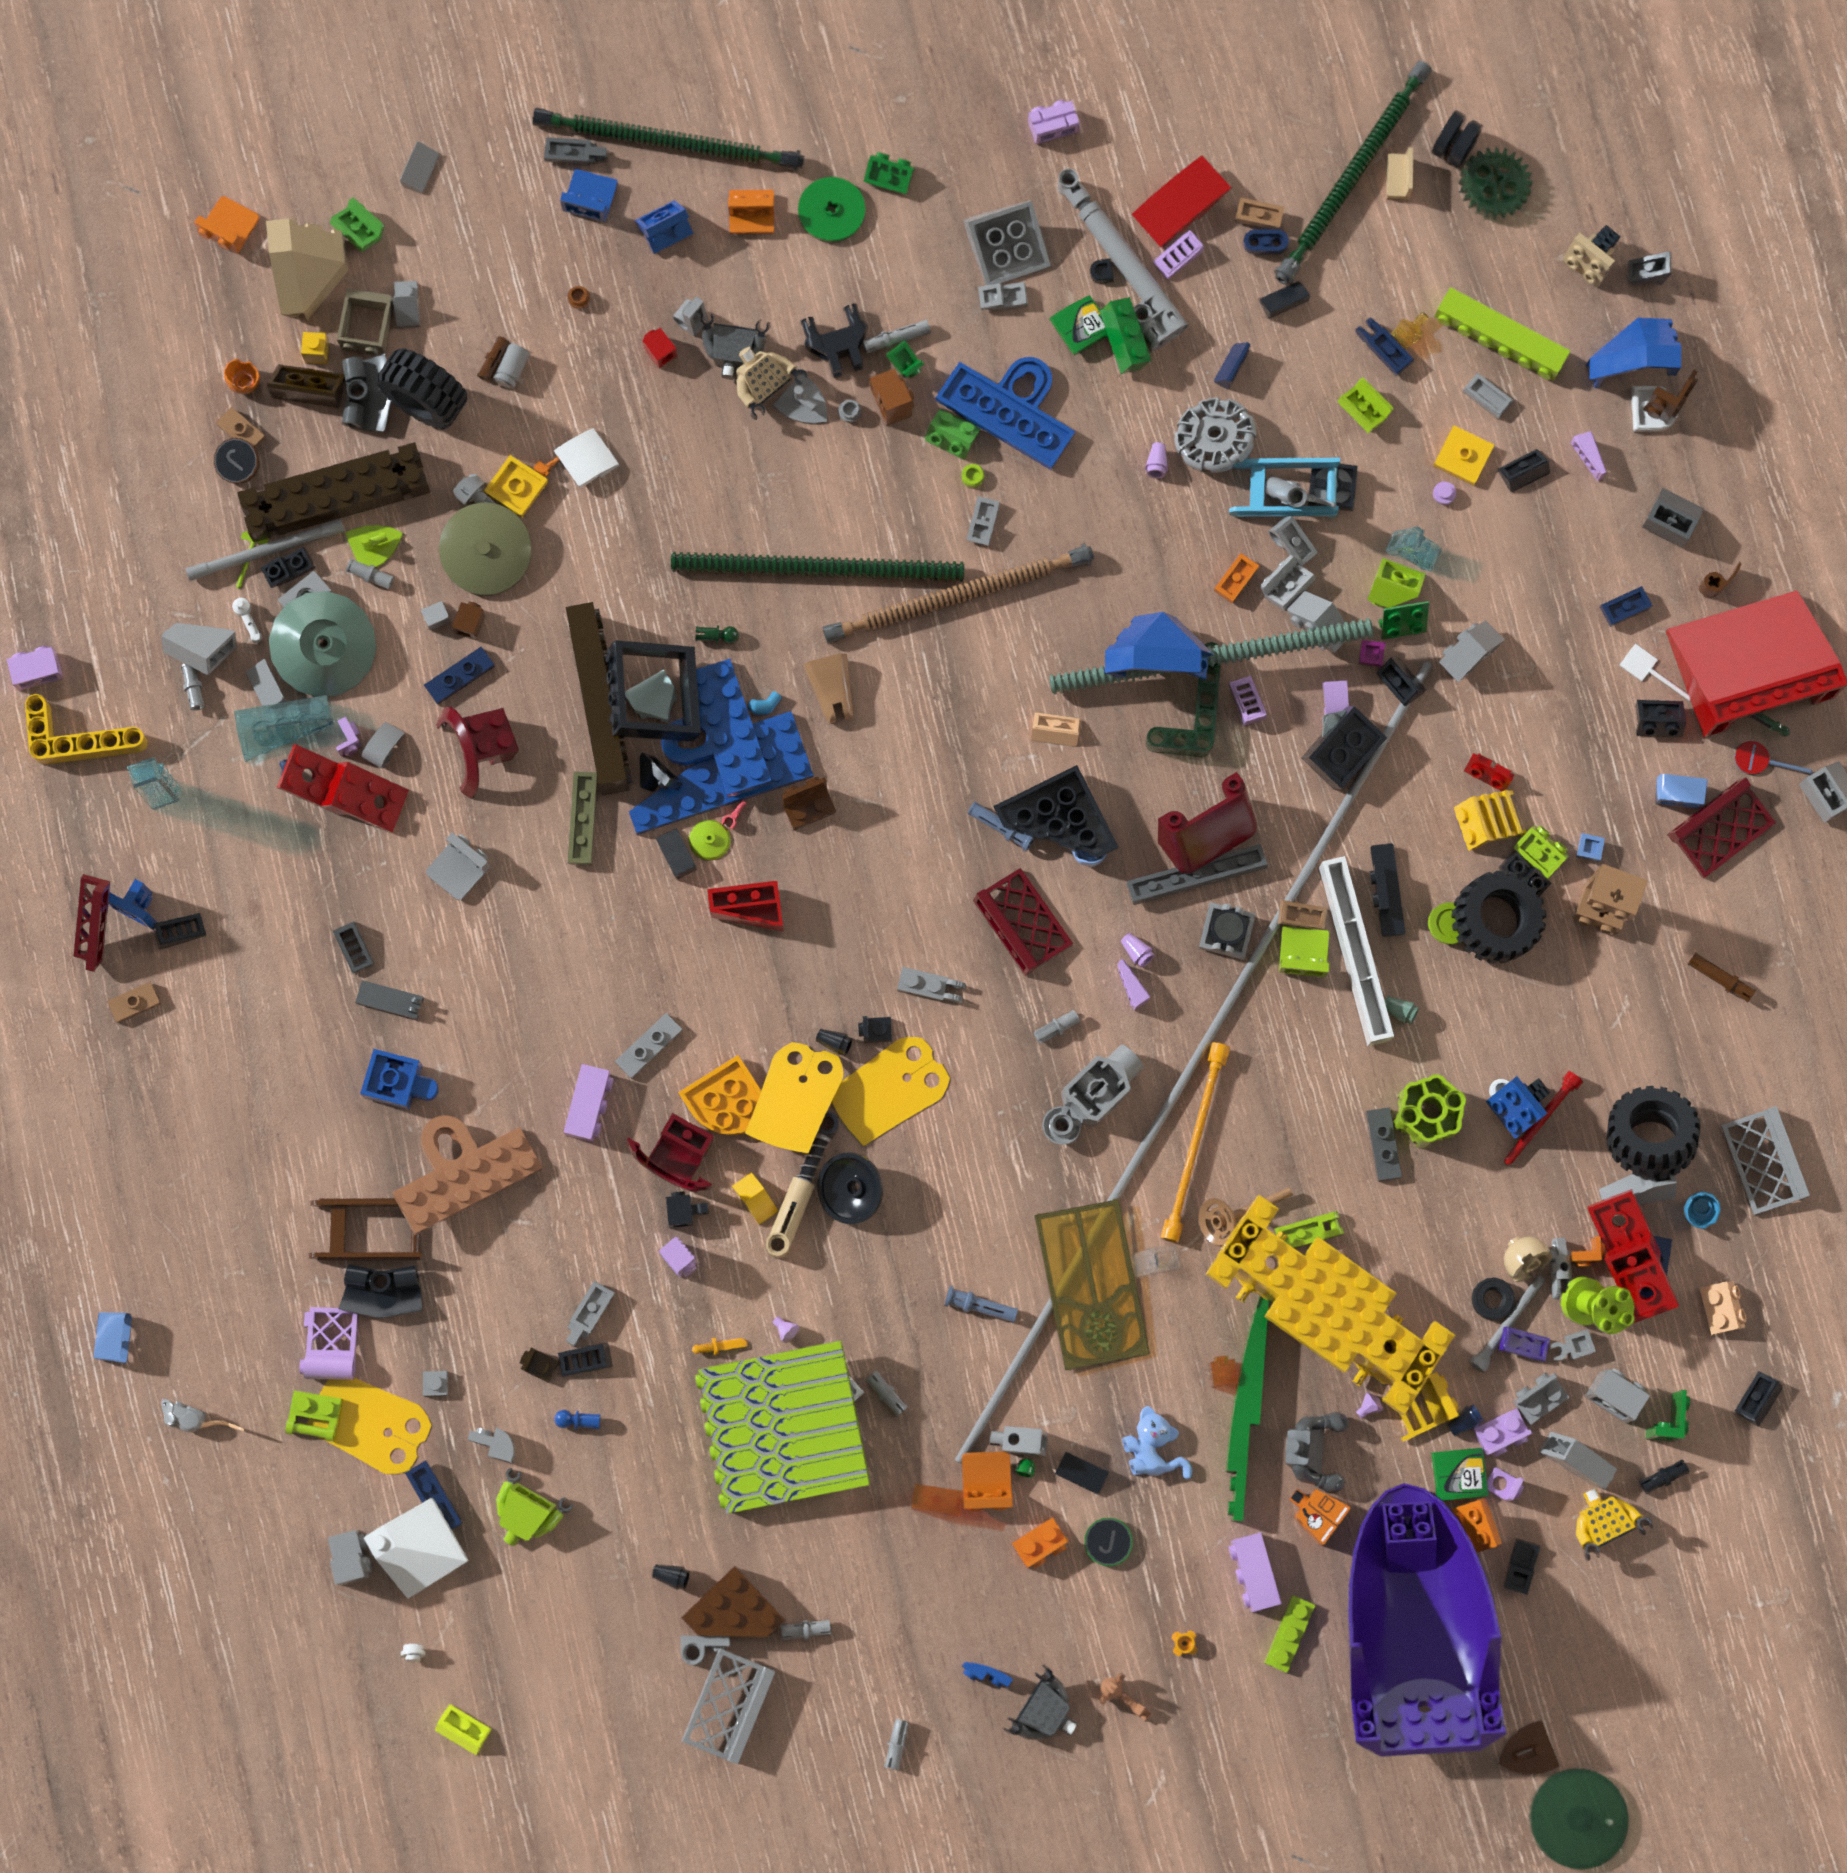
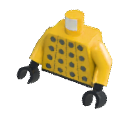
M1596 1488L1583 1494L1589 1507L1579 1512L1576 1537L1585 1550V1559L1587 1561H1590L1589 1553L1593 1552L1599 1558V1547L1636 1530V1526H1638L1641 1535H1646L1645 1530L1642 1528L1643 1526H1650L1653 1530L1652 1521L1649 1518L1643 1517L1633 1506L1622 1499H1615L1612 1496L1602 1500Z

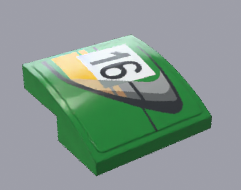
M1090 295L1065 307L1049 319L1073 355L1090 349L1094 343L1108 337L1100 309Z
M1483 1448L1431 1453L1437 1498L1446 1501L1489 1496Z

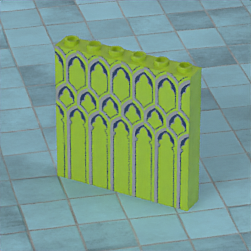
M842 1340L700 1368L698 1370L699 1374L695 1375L697 1388L702 1389L704 1398L700 1399L702 1413H707L708 1422H705L707 1437L711 1436L713 1446H710L709 1450L712 1461L716 1460L718 1470H714L716 1484H721L722 1494H719L721 1509H726V1514L870 1485Z

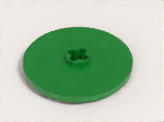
M839 177L821 178L812 182L801 194L798 203L799 220L803 228L816 239L826 242L842 241L851 237L861 227L865 218V201L859 189L851 182ZM831 205L835 208V213L828 211V206Z

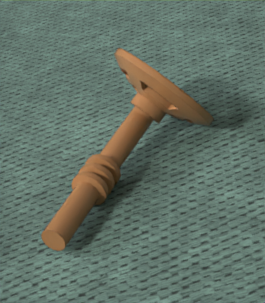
M1290 1187L1265 1197V1199L1275 1204L1293 1196ZM1212 1198L1205 1201L1199 1211V1225L1203 1235L1214 1245H1224L1236 1227V1220L1241 1219L1245 1215L1251 1204L1232 1211L1229 1205L1221 1199ZM1218 1204L1219 1207H1215L1211 1211H1209V1208L1212 1205ZM1207 1219L1211 1220V1224L1216 1230L1214 1234L1209 1228ZM1230 1232L1228 1237L1224 1239L1221 1238L1222 1235L1228 1234Z

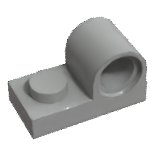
M697 296L693 301L686 299L672 316L673 320L694 337L704 326L700 320L702 312L703 319L708 321L704 301Z
M1293 516L1284 517L1268 531L1271 539L1279 547L1285 548L1289 555L1294 556L1297 564L1300 566L1304 565L1318 553Z
M681 1636V1657L687 1664H699L705 1657L706 1646H710V1651H718L719 1648L725 1650V1646H731V1636ZM691 1646H696L700 1650V1656L696 1660H690L687 1657V1649Z

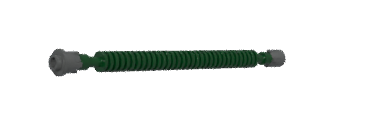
M1417 61L1408 75L1409 79L1405 83L1406 87L1403 92H1396L1313 216V219L1310 220V223H1308L1298 238L1299 246L1296 251H1292L1288 259L1285 258L1280 267H1276L1274 270L1275 278L1281 284H1292L1295 281L1294 277L1301 268L1300 264L1304 259L1303 255L1307 250H1313L1323 232H1325L1399 119L1405 113V110L1411 104V99L1409 98L1411 94L1416 92L1419 86L1423 85L1431 74L1432 68L1426 62Z

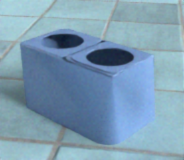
M1660 774L1656 779L1655 804L1699 809L1705 802L1708 780L1705 778Z
M99 1312L94 1350L95 1359L126 1363L131 1330V1314Z

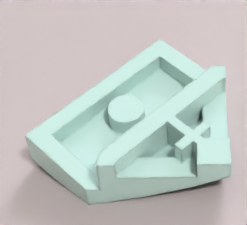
M664 670L625 691L626 699L635 713L640 715L641 719L649 717L661 719L662 722H669L671 708L677 700L676 689Z

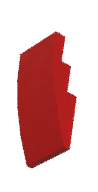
M1201 155L1164 184L1131 215L1152 239L1163 248L1178 233L1181 234L1196 219H1200L1232 187L1209 161Z

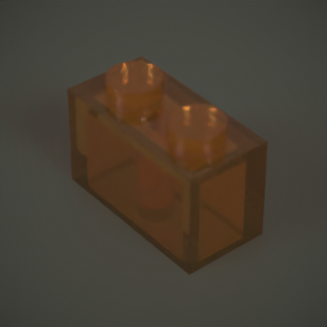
M915 1484L911 1509L959 1516L963 1491Z

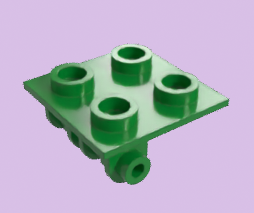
M1429 601L1383 609V617L1378 620L1379 627L1382 628L1381 639H1394L1427 632Z

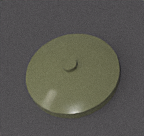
M476 503L462 508L448 520L441 533L439 556L444 571L457 586L476 595H496L511 589L523 578L531 562L532 543L526 526L511 510L494 503Z

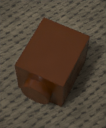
M471 601L468 604L460 603L452 625L454 634L477 640L485 618L481 605Z

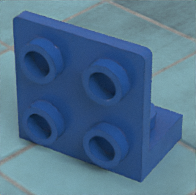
M575 169L568 192H562L560 198L562 211L606 222L618 181L613 178Z

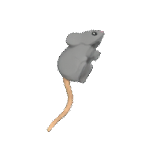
M165 1398L162 1399L164 1422L168 1426H177L182 1431L188 1433L196 1432L201 1428L212 1425H224L244 1431L243 1428L225 1421L204 1422L206 1413L190 1406L187 1407V1405L178 1401L174 1404Z

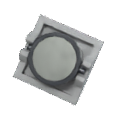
M1210 902L1198 949L1244 960L1255 913L1243 911L1244 909L1239 906L1231 907V904L1219 905Z

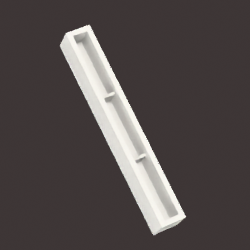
M1343 856L1322 861L1319 869L1367 1046L1391 1041L1394 1034L1346 858Z

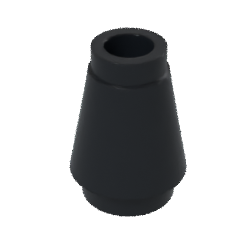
M822 1028L816 1036V1042L838 1056L841 1054L846 1056L853 1041L846 1033L824 1030Z
M656 1564L652 1572V1578L676 1590L685 1589L690 1576V1571L686 1570L684 1566Z

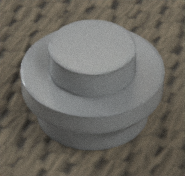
M854 400L842 402L839 406L840 418L849 423L857 421L861 416V406Z

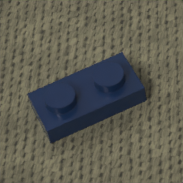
M1640 586L1602 604L1600 609L1609 626L1612 627L1651 609L1653 605L1644 588Z

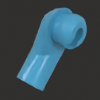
M773 691L767 700H750L748 709L755 715H768L774 710L782 697Z

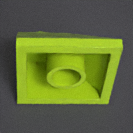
M1382 558L1367 600L1378 607L1390 608L1417 598L1426 573Z

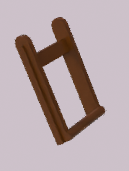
M324 1198L310 1201V1206L331 1207L330 1252L308 1253L309 1259H317L318 1261H420V1233L414 1235L412 1229L410 1252H345L346 1207H399L395 1198Z

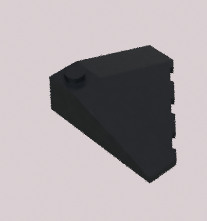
M1078 765L993 806L1004 828L1010 830L1014 828L1026 832L1028 836L1043 841L1045 838L1057 842L1059 846L1074 851L1078 849L1087 852L1089 856L1095 858L1104 856L1119 848Z

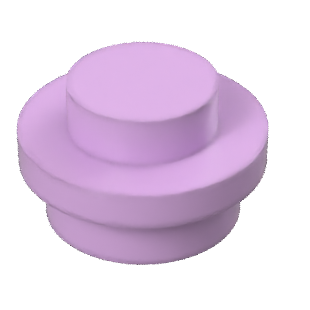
M1440 482L1433 490V497L1440 504H1450L1456 497V489L1449 482Z

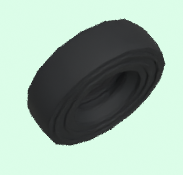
M1495 1277L1486 1278L1479 1282L1473 1289L1471 1297L1476 1313L1482 1318L1491 1321L1500 1320L1509 1315L1515 1303L1514 1291L1511 1286L1503 1279ZM1496 1290L1501 1294L1502 1303L1498 1308H1490L1486 1305L1484 1296L1487 1291Z

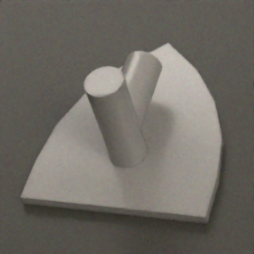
M803 374L797 377L802 382V385H798L794 381L772 405L786 417L801 423L818 424L827 422V407L824 397L813 381L806 378Z

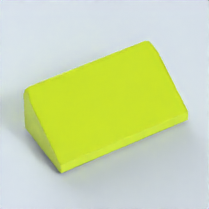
M451 1704L435 1728L436 1732L474 1755H477L492 1730Z

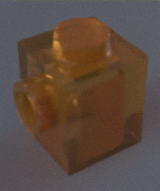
M1228 1355L1214 1357V1362L1208 1364L1212 1388L1232 1386L1238 1383L1235 1359H1228Z

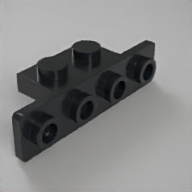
M1393 843L1372 845L1370 851L1373 871H1370L1371 885L1375 884L1376 893L1373 894L1374 908L1378 907L1382 937L1404 935L1405 925Z

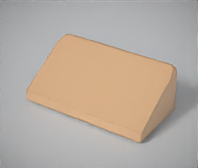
M1035 712L1031 740L1077 746L1080 719Z

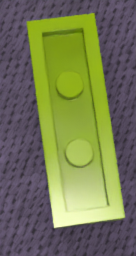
M1294 1595L1291 1596L1264 1661L1265 1664L1282 1672H1288L1314 1610V1604Z

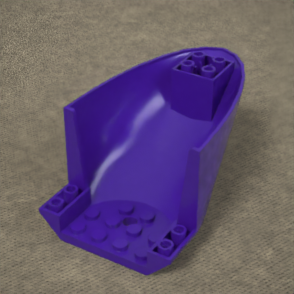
M1405 1483L1386 1490L1371 1505L1360 1527L1353 1551L1349 1580L1350 1690L1356 1744L1380 1757L1481 1751L1506 1735L1499 1691L1501 1634L1494 1601L1484 1570L1473 1544L1462 1525L1442 1500L1424 1488ZM1427 1706L1431 1708V1711L1423 1713L1419 1711V1708Z

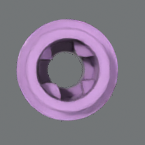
M1163 443L1152 444L1145 466L1147 475L1151 478H1163L1168 471L1166 446Z
M1128 933L1122 938L1121 943L1135 965H1139L1142 968L1154 958L1152 948L1133 936L1132 933Z

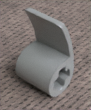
M385 722L365 746L362 758L382 769L385 768L391 759L394 746L405 735V732Z

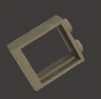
M347 288L337 335L340 348L348 352L364 351L366 354L373 356L385 354L394 310L392 295ZM354 306L385 311L379 342L348 338Z

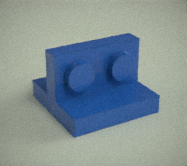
M675 200L635 220L654 254L694 234L687 219L689 215L686 209Z
M134 880L124 899L110 892L108 905L112 909L152 930L154 923H157L148 912L143 910L149 907L153 893L141 881Z

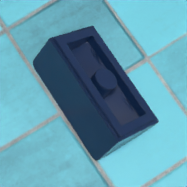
M1237 343L1232 346L1214 379V383L1226 389L1230 388L1249 353L1250 343Z

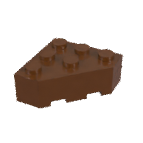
M735 1566L681 1617L698 1636L769 1637L785 1621L781 1614Z

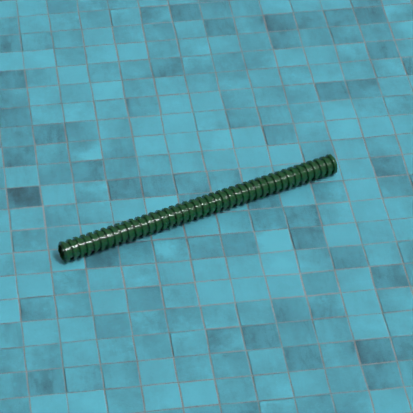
M673 552L671 554L672 572H676V570H679V572L694 570V573H697V571H701V573L708 571V573H712V571L719 573V571H722L723 574H726V572H730V574H733V572H737V574H740V572H744V574L751 572V575L758 573V575H762V573L769 575V573H773V575L780 573V576H783V574H787V576L794 574V576L809 574V577H812V574H814L816 577H819V575H823V577L827 575L834 577V575H837L838 578H841V575H843L845 578H848V576H852V578H855V576H859V578L866 576V579H869L872 576L873 579H877V577L884 579V577H888V579L895 577V580H898V577H901L902 580H905V578H909V580L924 578V581H927V578H930L931 581H934V579H938V581H941V579H945V581L952 579L955 582L956 579H959L960 582H963L965 569L963 561H960V564H956V561H953V563H949V561H946V563H942V561L935 563L932 560L931 563H928L927 560H924V562H920V560H917V562H913V560L906 562V559H903V562H899V559L892 561V559L877 561V558H874V561H870V558H867V560H863V558L859 560L852 558V560H849L847 557L845 560H841V557H838V559H834V557H831V559H827V557L820 559L818 556L816 559H813L812 556H809V558L802 556V558H798V556L791 558L789 555L787 558H784V555L777 557V555H773V557L766 555V557H763L760 554L759 557H755V554H752V556H748V554L741 556V554H737V556L730 554V556H727L726 553H723V555H719V553H716V555H712V553L708 555L701 553V555H698V552H694V554H691V552H687V554L683 552L676 554V552Z

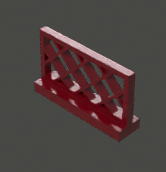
M1746 777L1738 779L1667 834L1672 842L1675 841L1702 878H1706L1776 823L1749 787L1751 783ZM1745 794L1751 799L1750 809L1739 808L1740 798ZM1725 809L1734 810L1733 823L1721 821L1722 812ZM1739 811L1750 813L1748 825L1737 824ZM1754 813L1761 814L1767 823L1762 827L1753 826ZM1707 823L1716 824L1715 837L1704 835V827ZM1721 825L1732 826L1731 839L1719 838ZM1737 827L1748 829L1747 839L1744 841L1735 840ZM1690 836L1697 837V850H1690L1684 841ZM1703 838L1714 840L1713 853L1702 851ZM1719 841L1730 843L1729 853L1726 855L1717 854ZM1701 855L1712 856L1711 867L1707 870H1704L1700 864Z
M1021 868L989 888L976 893L973 902L1025 976L1073 945L1069 936ZM1019 876L1024 884L1023 891L1010 888L1011 880ZM995 890L1006 892L1004 903L995 901L990 893ZM1009 893L1022 895L1020 906L1007 903ZM1025 896L1035 899L1037 902L1036 910L1023 907ZM1006 908L1019 911L1017 922L1007 919L1005 916ZM1022 912L1035 914L1033 925L1020 922ZM1038 915L1049 919V929L1036 926ZM1019 927L1032 930L1030 941L1020 938L1018 935ZM1035 931L1048 933L1046 944L1034 942ZM1051 934L1060 936L1065 944L1060 947L1051 946ZM1032 946L1044 948V957L1036 961L1031 953Z

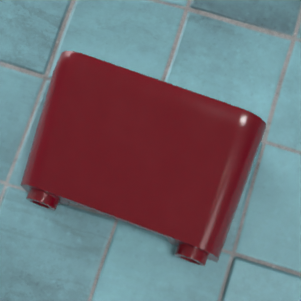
M1237 772L1227 777L1222 783V792L1226 799L1188 821L1178 811L1168 812L1158 818V844L1181 873L1190 874L1255 835L1257 821L1245 783Z

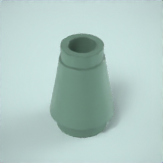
M1387 996L1385 1000L1387 1012L1404 1024L1406 1022L1409 1024L1413 1023L1419 1011V1007L1415 1006V1003Z

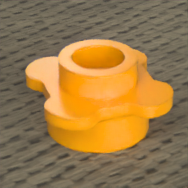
M1193 1631L1182 1634L1179 1632L1173 1633L1172 1640L1175 1644L1173 1653L1176 1656H1181L1185 1653L1194 1655L1197 1652L1194 1641L1196 1634ZM1183 1641L1187 1642L1186 1646L1182 1645Z

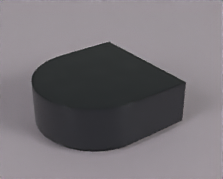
M1111 258L1097 260L1092 263L1090 277L1095 283L1114 282Z

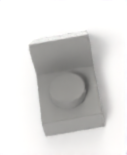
M417 281L394 282L395 297H393L397 328L420 327Z

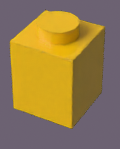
M303 332L301 355L305 363L328 364L330 342L326 333Z

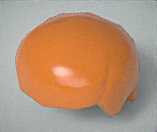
M234 359L227 363L223 370L227 386L238 394L252 393L258 388L261 381L259 370L250 361L241 362L239 359Z

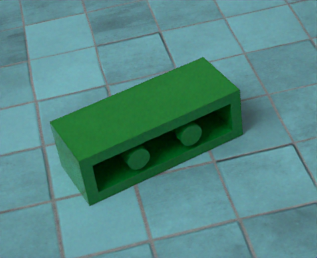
M1131 298L1110 301L1100 310V314L1120 374L1139 371L1151 361Z

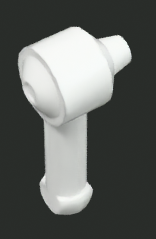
M237 598L232 606L234 612L239 617H242L251 640L254 643L261 642L262 634L259 633L250 614L252 609L250 603L245 598Z

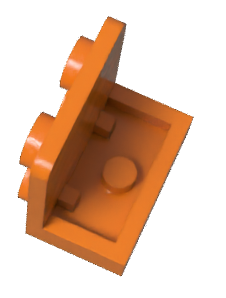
M221 196L207 219L199 215L194 224L201 237L207 240L211 239L223 249L231 250L238 254L260 218L254 211L226 196Z
M1009 1452L964 1453L962 1455L964 1509L976 1512L983 1510V1508H993L994 1510L1002 1511L1006 1510L1007 1507H1013Z

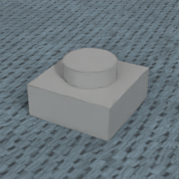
M424 1371L423 1396H448V1371Z

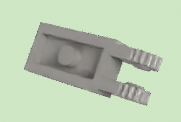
M902 967L897 991L942 1002L945 1000L962 1003V997L956 994L945 993L946 986L960 990L965 989L966 983Z

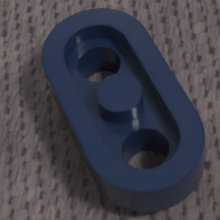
M1250 230L1243 239V247L1250 254H1281L1287 249L1289 243L1287 234L1282 230ZM1255 241L1258 245L1252 246L1250 242ZM1278 241L1280 246H1275L1273 242Z

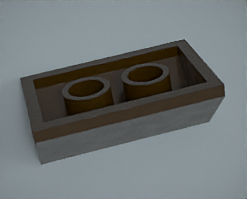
M278 364L267 382V389L274 399L340 408L345 376L341 373Z

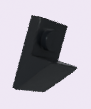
M641 753L640 787L642 789L654 792L658 786L666 790L668 788L675 790L681 788L683 782L655 756Z

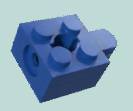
M373 1049L360 1094L368 1100L410 1110L413 1098L432 1101L437 1097L439 1087L434 1079L420 1075L423 1065L419 1060Z

